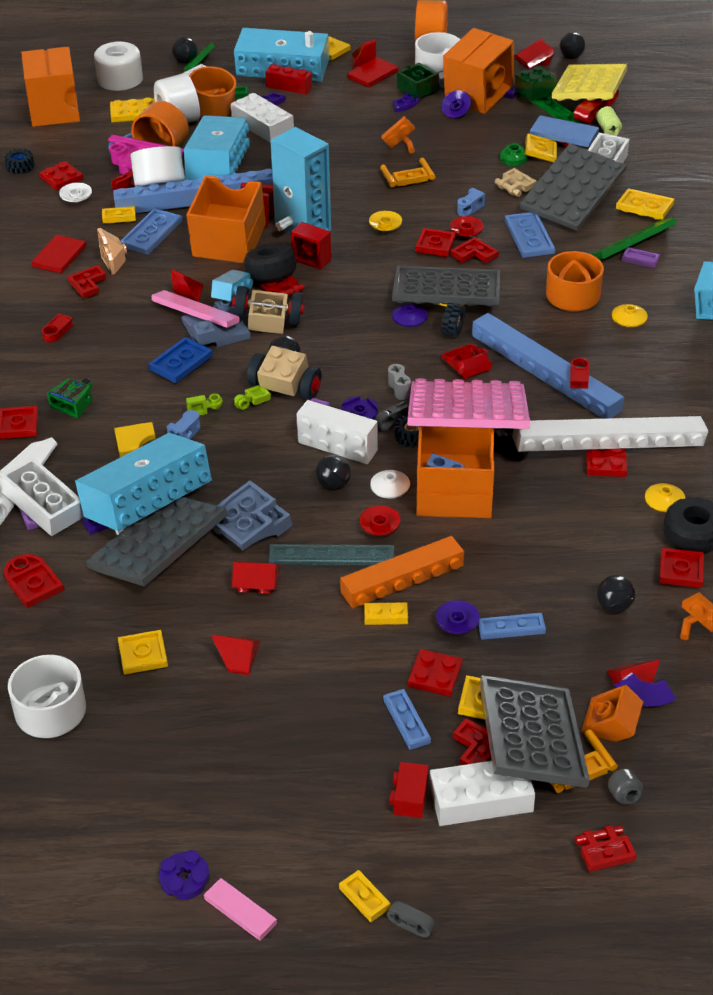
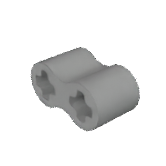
M390 365L388 368V385L394 389L395 398L406 400L410 397L411 379L405 375L403 365Z

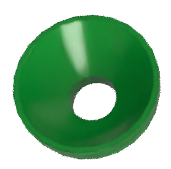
M512 143L500 151L499 160L505 165L519 166L527 162L528 155H525V149L522 146Z

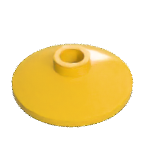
M379 211L370 216L369 224L376 230L391 231L401 226L402 217L396 212Z
M633 304L619 305L612 311V319L617 324L625 327L641 326L647 321L648 317L647 312L643 308Z
M667 483L652 485L645 492L646 503L654 510L660 512H667L668 507L674 502L685 499V494L680 488Z

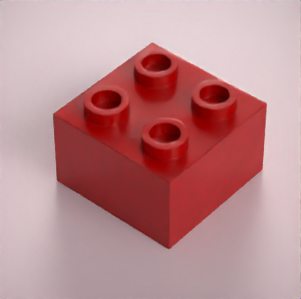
M304 222L291 231V247L294 250L296 262L319 270L326 266L332 260L331 231Z

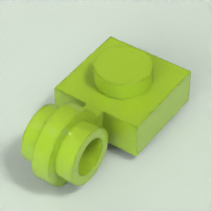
M257 385L246 389L245 395H237L234 399V405L240 410H245L248 408L249 402L257 405L271 400V393Z
M211 394L207 400L205 395L186 398L187 411H197L199 416L207 414V408L219 409L223 403L219 394Z

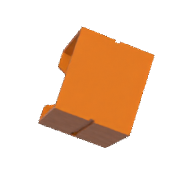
M472 28L443 55L445 97L453 91L460 90L466 92L471 99L469 109L483 114L490 110L514 86V40Z
M69 47L21 52L32 127L80 121Z
M204 176L186 214L189 234H191L192 256L244 263L246 254L256 248L266 225L262 182L248 181L244 188L236 190L226 187L218 177Z
M419 426L417 516L492 518L494 428ZM434 453L459 462L465 468L426 467V464L431 454Z

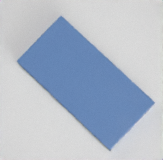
M541 115L530 129V134L588 148L599 132V127Z
M154 208L121 240V243L125 244L126 249L149 255L183 221L182 216Z
M528 212L505 216L504 221L522 258L555 254V247L538 215Z

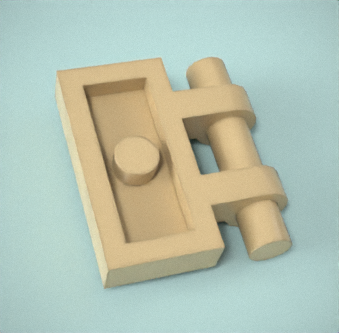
M515 168L503 173V179H495V184L500 189L507 190L510 195L517 197L521 196V191L527 192L537 183L536 180Z

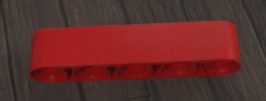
M617 89L614 97L610 100H602V98L584 100L576 107L574 119L590 123L596 118V113L600 109L612 105L617 100L619 89Z

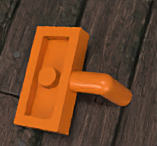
M404 116L387 130L381 138L391 148L400 141H403L407 145L409 153L415 152L412 141L407 137L415 129V126Z
M700 592L683 600L682 608L690 615L683 619L680 638L688 640L691 624L697 621L710 632H713V603Z

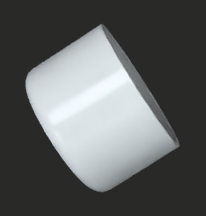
M441 32L420 36L415 42V64L421 63L437 73L444 71L443 55L460 39L452 34Z
M110 42L100 46L95 51L94 62L97 83L102 88L115 91L127 90L142 82L141 55L135 45L128 42Z
M182 73L155 82V102L166 101L172 103L183 112L188 123L199 120V100L188 74Z
M153 147L130 154L135 186H149L185 180L182 152L179 147Z
M58 655L37 656L20 664L9 678L8 692L14 717L18 726L25 733L38 738H54L70 732L83 719L86 711V700L81 674L78 667L71 660Z

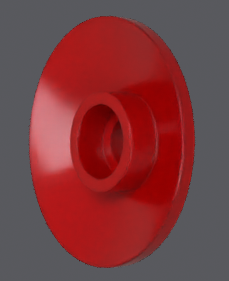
M461 216L451 221L450 229L459 236L470 237L482 232L483 223L475 217Z
M372 506L364 510L360 515L361 528L372 535L382 536L391 534L400 525V515L396 510L388 506Z

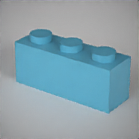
M231 270L212 280L211 297L232 301L233 296H236L238 286L247 287L248 292L253 285L250 273Z

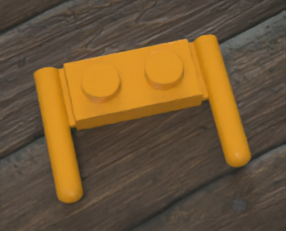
M424 158L419 159L421 168L393 172V175L390 174L385 165L380 166V170L391 187L396 185L406 186L414 183L419 184L428 181V179L434 180L436 178Z
M590 729L586 730L584 736L595 749V751L584 755L589 778L592 780L607 774L609 770H616L618 765L594 732ZM550 783L557 793L562 792L564 789L573 788L570 785Z

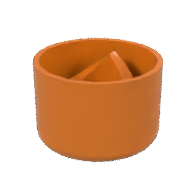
M418 0L415 20V42L420 36L428 33H447L448 3L442 0Z
M211 66L201 67L192 71L189 77L198 96L200 118L203 116L227 117L230 115L231 103L235 101L236 80L234 76L222 68Z
M157 101L149 105L133 121L131 132L133 139L180 147L188 137L189 126L185 115L178 107L166 101Z
M579 251L563 252L552 257L548 262L546 297L553 306L570 312L585 311L594 307L601 298L604 272L602 262L591 254Z

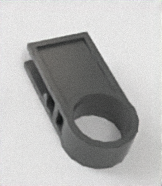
M402 401L379 412L375 418L377 427L382 431H387L395 427V422H397L398 418L402 419L403 415L407 417L409 405L406 404V401Z

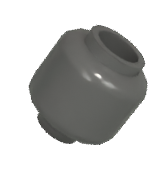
M620 769L614 772L608 781L609 791L620 804H633L643 794L642 782L630 769Z

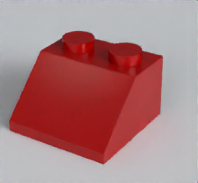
M233 562L232 588H238L237 592H250V589H259L258 593L271 594V590L277 589L281 564Z

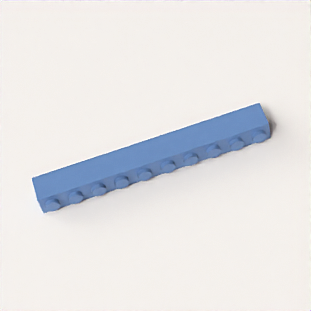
M272 169L215 176L226 187L236 190L240 189L241 183H247L248 181L273 185ZM204 177L194 180L114 190L115 207L135 206V212L142 213L152 211L154 208L164 210L191 206Z
M487 313L473 321L472 336L599 417L611 419L622 412L624 396L590 375L588 389L570 388L571 364L493 315Z

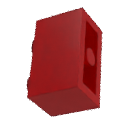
M400 762L399 771L394 772L393 785L396 786V791L391 790L390 805H394V815L423 818L429 765Z

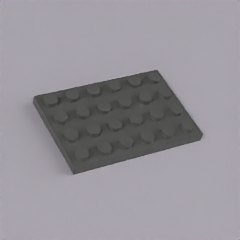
M569 144L521 201L520 209L578 231L625 172L626 164Z
M397 266L392 301L398 303L414 302L417 304L428 302L436 305L451 302L467 304L469 306L485 305L493 307L499 305L500 270Z
M180 497L122 530L106 546L94 553L85 562L86 566L90 570L145 587L228 515L226 508Z
M482 675L479 683L494 774L587 788L590 778L569 689Z

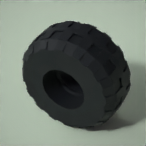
M282 243L256 247L250 250L244 258L245 271L250 273V277L254 282L260 283L287 278L293 274L297 266L294 250L287 244Z
M686 497L685 499L677 500L668 507L664 517L663 533L667 541L674 548L704 552V554L713 551L712 501L702 499L701 497Z

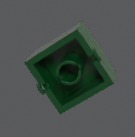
M421 63L413 66L407 65L405 69L397 72V89L404 93L407 92L414 99L432 94L439 90V73Z
M535 66L533 69L522 70L520 73L515 74V91L521 94L522 98L526 97L531 101L552 95L557 85V76L541 66Z

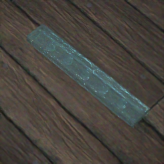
M270 544L269 563L375 565L394 558V545Z

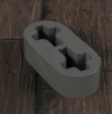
M399 901L393 902L387 912V917L392 923L421 937H429L436 925L433 918L426 913Z

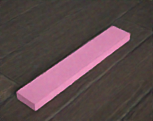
M165 290L152 295L153 302L206 321L209 320L226 328L239 323V316Z

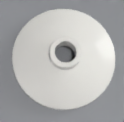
M71 183L65 185L59 191L61 199L68 202H80L89 198L92 194L91 187L84 183Z
M396 470L381 471L373 476L370 483L371 489L376 495L388 499L401 497L410 488L409 478L404 473Z

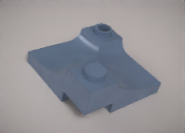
M220 300L214 303V308L234 314L232 301ZM190 314L182 316V322L192 340L201 345L214 342L216 347L250 339V332L241 318H239L238 324L226 328Z
M248 481L218 505L226 508L228 515L215 525L212 530L219 536L223 534L242 550H245L263 538L272 535L279 537L292 527L293 523L290 514L277 505L276 499L252 481Z

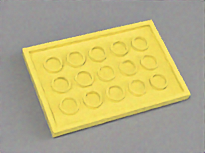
M627 64L568 65L552 92V99H557L558 101L565 99L577 101L586 98L587 100H595L596 98L610 100L614 97L627 71Z

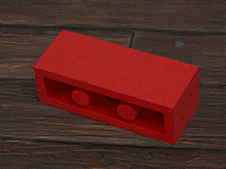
M277 64L270 65L265 71L266 87L304 95H307L312 89V72L304 69L298 70L292 67H282Z

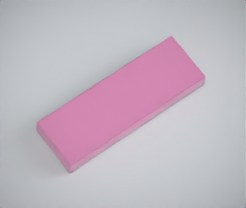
M222 878L204 894V899L259 941L277 925L275 917Z

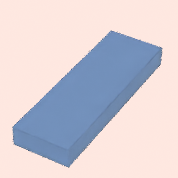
M542 613L479 618L478 623L481 640L546 633Z
M405 689L383 695V701L409 750L430 744L431 737Z

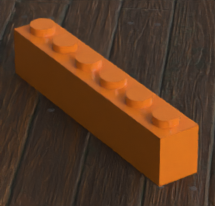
M452 536L341 577V594L352 609L362 606L364 603L383 598L389 594L464 566V550Z

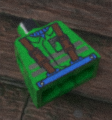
M72 378L65 380L47 392L49 406L78 419L92 402V382L87 378L81 382Z

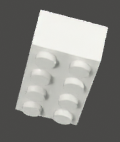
M251 93L231 103L232 117L247 118L249 130L270 143L271 139L294 127L293 115L255 93Z
M599 133L588 151L623 163L628 156L629 139Z
M307 400L297 412L298 443L364 464H368L378 451L376 420Z
M32 457L0 475L2 493L50 536L57 534L84 517L79 496L35 458Z
M492 761L430 770V791L439 826L534 811L535 792L531 780L494 774Z

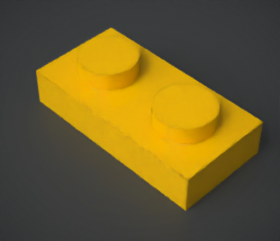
M135 206L102 209V221L109 224L136 221Z
M407 602L364 603L365 625L408 624Z
M359 870L339 883V889L370 922H373L390 909V902Z

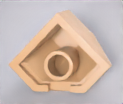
M98 228L101 258L111 275H113L126 261L125 254H127V249L118 237Z

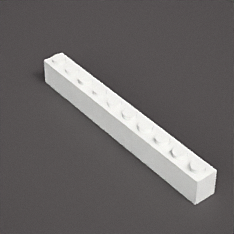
M701 416L530 421V429L514 428L512 437L518 452L704 446L708 429Z

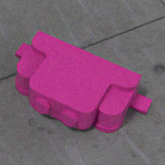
M111 135L108 139L109 142H114L109 147L112 163L119 166V173L122 175L132 170L131 153L142 149L166 146L117 135Z

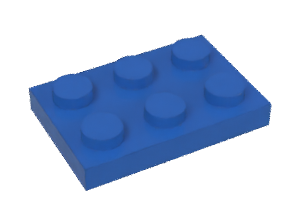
M184 337L148 364L149 370L174 383H178L211 358L213 351Z

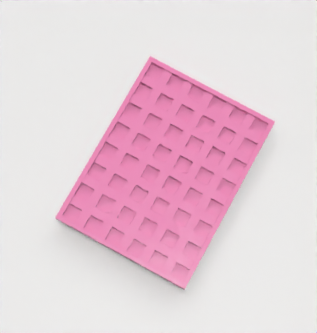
M423 378L415 379L411 383L408 426L530 429V417L524 384H520V381L502 383L499 380L483 383L482 380L464 382V380L455 379L453 382H445L444 379H435L433 382Z

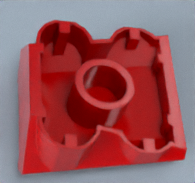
M541 38L516 54L514 58L529 70L539 65H550L555 53L553 46L550 47Z
M471 343L441 355L466 380H468V377L484 371L489 372L493 364L488 358L487 349H478V345Z

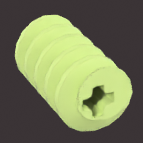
M609 106L600 109L595 117L603 132L617 136L622 128V123L614 109Z

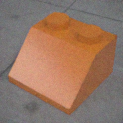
M626 684L591 697L581 732L584 734L586 730L590 729L597 738L613 742L629 739L636 732L643 701Z

